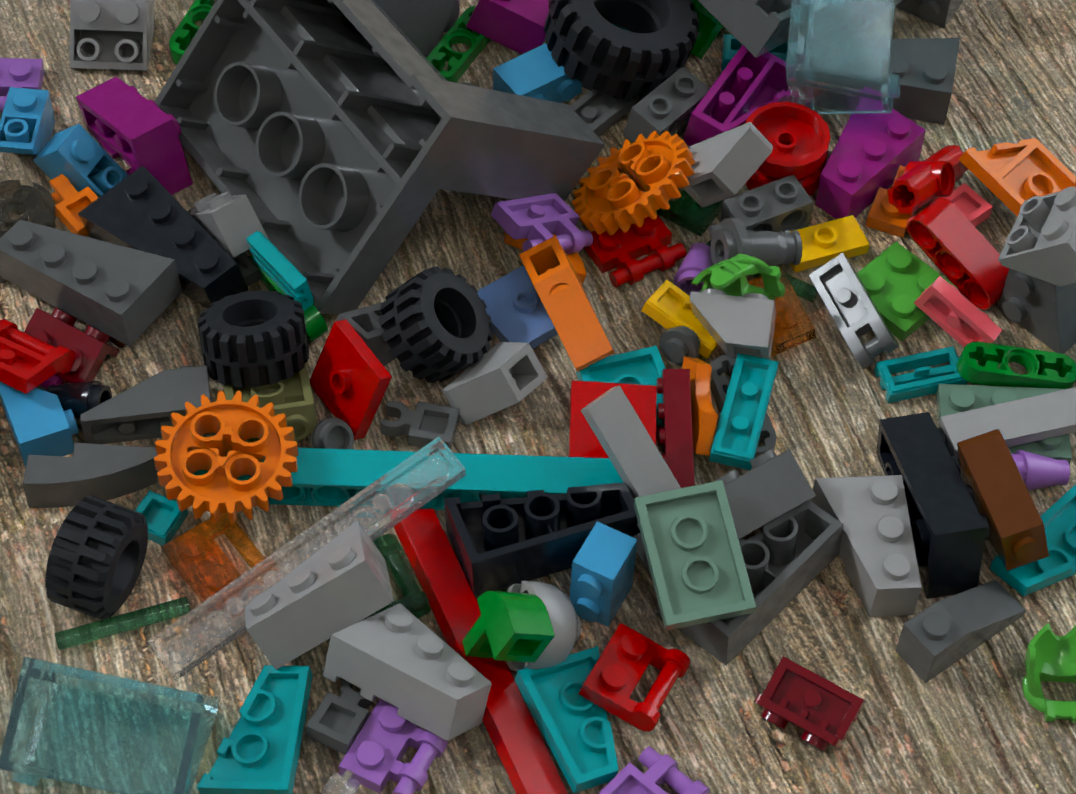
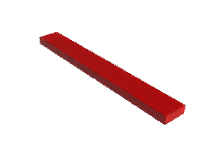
M434 509L397 510L391 518V523L447 644L492 683L483 716V723L516 794H568L506 661L485 657H469L465 654L462 641L481 616V612L474 593Z

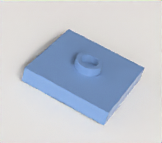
M524 265L478 290L477 295L481 300H484L487 306L485 308L486 313L491 317L492 324L489 328L501 342L529 343L533 349L558 335Z

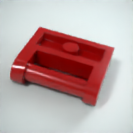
M6 319L0 320V382L27 394L57 372L65 374L72 368L76 357L73 350L62 345L58 347L50 345L18 330V326L15 323Z
M620 622L578 694L637 729L649 732L656 727L660 720V708L677 678L683 677L687 672L691 661L683 651L678 649L668 650ZM650 664L659 669L660 673L644 701L637 703L630 699V696Z

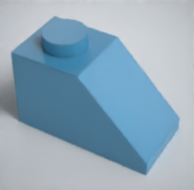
M0 382L1 404L25 468L28 455L65 456L73 453L74 443L72 435L79 433L76 420L71 409L63 411L56 394L39 388H35L25 394Z

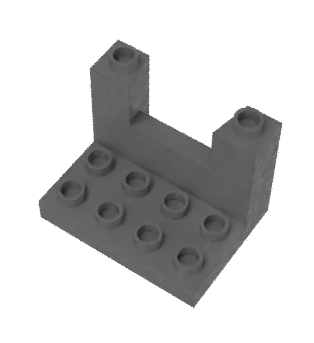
M217 0L155 100L159 109L167 115L172 114L176 118L182 132L178 136L180 142L221 193L229 191L231 196L246 194L268 240L307 279L314 299V305L320 313L341 314L358 308L439 189L508 199L556 193L565 202L605 145L568 104L447 81L427 57L437 46L442 33L449 31L457 22L460 12L459 0Z

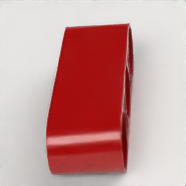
M944 197L934 199L909 221L907 225L908 232L914 242L974 306L987 310L1001 298L1009 268L1002 266L998 261L1000 254L950 200Z

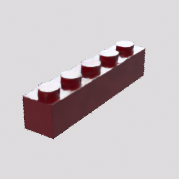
M663 369L661 378L656 380L657 394L662 396V403H658L657 406L658 419L663 420V429H659L658 432L659 445H664V454L661 455L681 488L695 486L690 369Z

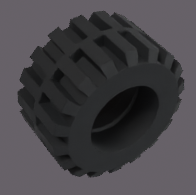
M439 266L423 270L385 297L386 301L382 303L380 308L383 315L379 317L380 326L384 329L382 337L384 342L388 343L391 349L389 352L392 357L400 361V366L406 372L410 370L413 377L419 380L425 378L428 383L443 382L484 357L483 355L491 347L489 341L492 340L493 332L489 326L492 324L490 315L486 313L485 308L487 306L484 300H481L477 295L478 291L473 285L470 286L462 275H455L453 270L446 267L441 270Z
M265 290L241 292L213 302L208 306V309L203 310L200 314L198 330L204 366L207 365L209 377L213 380H218L221 384L241 388L272 385L294 376V373L301 371L304 368V363L308 362L309 348L304 310L301 303L295 301L294 297L290 295H282L281 292Z
M87 496L82 501L80 500L63 521L52 544L46 567L45 588L47 597L54 603L100 620H106L108 617L113 616L129 597L141 572L148 544V523L146 522V517L140 512L95 496Z

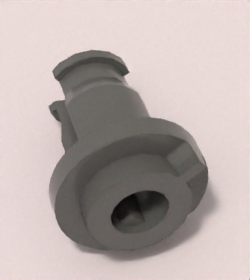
M739 218L724 219L721 224L709 227L712 236L710 252L713 265L738 254L761 259L769 267L784 263L799 265L801 261L802 240L798 230L790 233L789 229L783 232L746 230L743 221Z

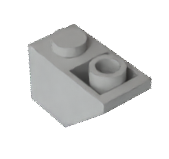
M751 122L692 145L688 148L695 160V164L691 166L694 174L687 177L690 184L683 189L702 208L737 194L772 153L773 145Z
M228 191L217 196L216 193H213L195 202L196 210L189 213L232 258L250 248L246 238L255 231L261 232L268 239L246 194L231 196Z
M704 289L702 292L691 291L690 302L693 314L726 355L737 357L738 353L770 360L776 322L774 300H769L765 295L758 293H746L743 297L727 295L724 291L718 289Z
M499 342L483 355L484 357L470 366L442 390L451 407L460 409L459 421L462 425H468L519 403L548 378L529 343Z

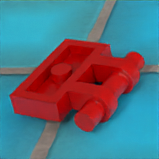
M658 215L656 219H651L649 216L644 218L643 225L640 228L636 223L631 224L626 233H623L620 227L611 236L606 230L601 235L593 231L591 232L593 243L590 246L583 247L602 274L614 268L618 269L609 273L610 281L614 287H619L625 283L630 285L638 283L644 279V275L657 269L662 272L675 266L676 261L685 258L687 255L682 243H677L670 247L667 246L671 244L672 233ZM646 254L648 255L647 257H645V258H643V259H640V260H638V261L636 260L637 258L642 257V256H644V255H646Z

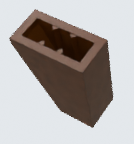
M999 429L958 442L957 446L964 483L972 487L975 506L979 514H985L990 529L988 540L1006 570L1008 571L1049 557L1044 523Z

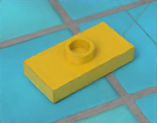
M854 215L798 229L802 240L801 261L799 265L790 263V266L795 273L824 265L841 253H844L848 258L868 253L870 244Z
M666 279L645 302L641 311L668 330L677 326H686L692 329L700 340L699 353L706 359L719 346L693 314L690 296Z

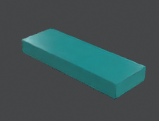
M742 353L737 354L709 461L752 470L750 461L755 458L778 370V361Z

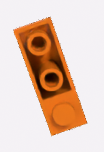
M556 235L520 253L519 256L577 372L615 353L577 273Z

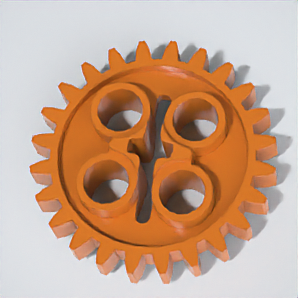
M653 131L647 139H645L643 134H639L634 143H630L626 139L623 143V148L618 150L612 147L610 149V156L607 158L599 157L597 160L600 164L597 167L587 169L590 176L582 178L578 182L581 188L573 191L576 199L572 201V205L575 208L574 212L579 216V220L586 226L588 231L595 230L598 235H601L606 230L611 236L619 227L623 233H626L631 224L634 223L640 228L643 225L644 218L649 216L651 219H656L657 210L660 208L669 209L668 201L682 196L678 189L689 186L690 183L687 177L694 174V170L691 167L695 164V160L692 157L693 154L678 134L671 136L668 131H665L660 136L656 131Z
M219 391L217 401L210 402L208 397L203 394L201 395L202 406L196 408L193 404L185 402L186 415L182 416L173 412L171 414L173 427H161L163 440L155 441L157 456L154 457L156 471H159L157 472L159 485L165 486L168 500L177 498L178 508L181 512L193 505L194 518L197 520L205 511L210 512L212 523L215 524L221 513H227L231 524L235 523L237 512L241 511L251 520L253 519L252 507L258 506L268 512V497L281 501L283 499L281 486L292 487L293 485L291 473L298 471L296 457L299 456L298 445L294 441V428L287 427L286 415L284 413L275 415L272 402L260 408L258 395H254L246 403L242 401L241 391H237L232 400H226L224 392ZM206 433H216L212 437H202ZM250 438H258V439H260L259 441H256V442H251V443L245 442L247 439H250ZM198 470H207V471H208L206 474H203V475H194V474H193L194 472H196V471H198ZM242 475L253 476L248 480H237Z

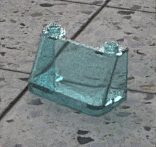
M792 0L786 76L794 103L805 105L818 114L892 113L893 98H899L900 76L899 74H893L890 63L895 1L899 0Z
M24 657L0 755V769L12 772L10 781L38 786L40 778H46L119 794H190L217 715L220 698Z

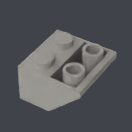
M70 0V68L148 70L154 34V0Z
M1068 187L1060 192L1041 197L1034 196L1024 201L998 259L1002 266L1060 287L1076 283V187Z

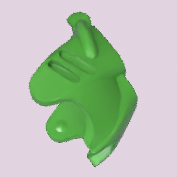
M738 254L706 268L691 282V284L698 285L704 281L702 290L718 289L731 296L743 297L746 293H758L765 295L769 300H775L777 296L782 297L785 294L784 284L780 282L781 271L779 267H769L763 260L745 254ZM760 273L764 282V289L750 285L747 282L746 275Z
M1047 623L1028 645L1025 657L1027 676L1022 680L1023 694L1031 706L1036 710L1044 712L1045 722H1055V719H1061L1076 723V701L1045 699L1040 681L1076 683V626L1066 635L1057 636L1052 631L1051 625Z

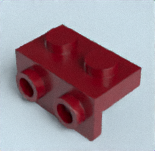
M56 307L52 314L36 308L24 333L55 347L62 345L75 352L76 357L72 368L65 374L57 372L56 376L69 383L93 381L106 355L109 354L117 357L120 350L108 344L111 336L88 325L85 331L74 326L77 318Z
M784 656L763 694H758L754 701L759 707L763 708L760 717L783 730L788 722L804 731L800 739L824 752L828 745L840 750L865 704L864 699Z

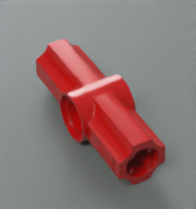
M947 145L924 161H910L906 165L904 175L896 179L894 185L887 190L889 204L894 205L899 213L909 214L915 212L934 197L950 196L953 193L955 182L963 178L964 172L968 170L958 160L964 153L959 145Z

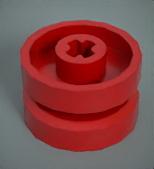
M788 101L773 102L757 108L747 118L746 123L751 122L773 145L772 153L745 183V186L752 190L794 174L806 193L811 196L819 187L820 176L826 165V157L831 139L828 124L817 112L802 104Z

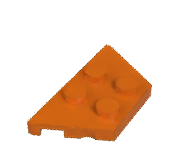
M1036 138L1020 140L1016 144L1009 142L994 144L991 149L977 151L975 147L968 148L958 159L1017 217L1024 201L1031 197H1041L1060 192L1068 187H1076V176Z

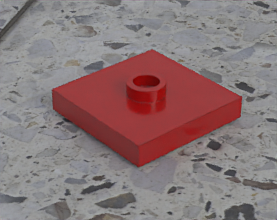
M345 319L334 322L309 381L311 387L334 417L345 421L353 432L354 440L365 438L392 376L352 325Z
M572 380L570 387L568 457L609 458L580 410L615 386L622 388L656 445L657 386Z

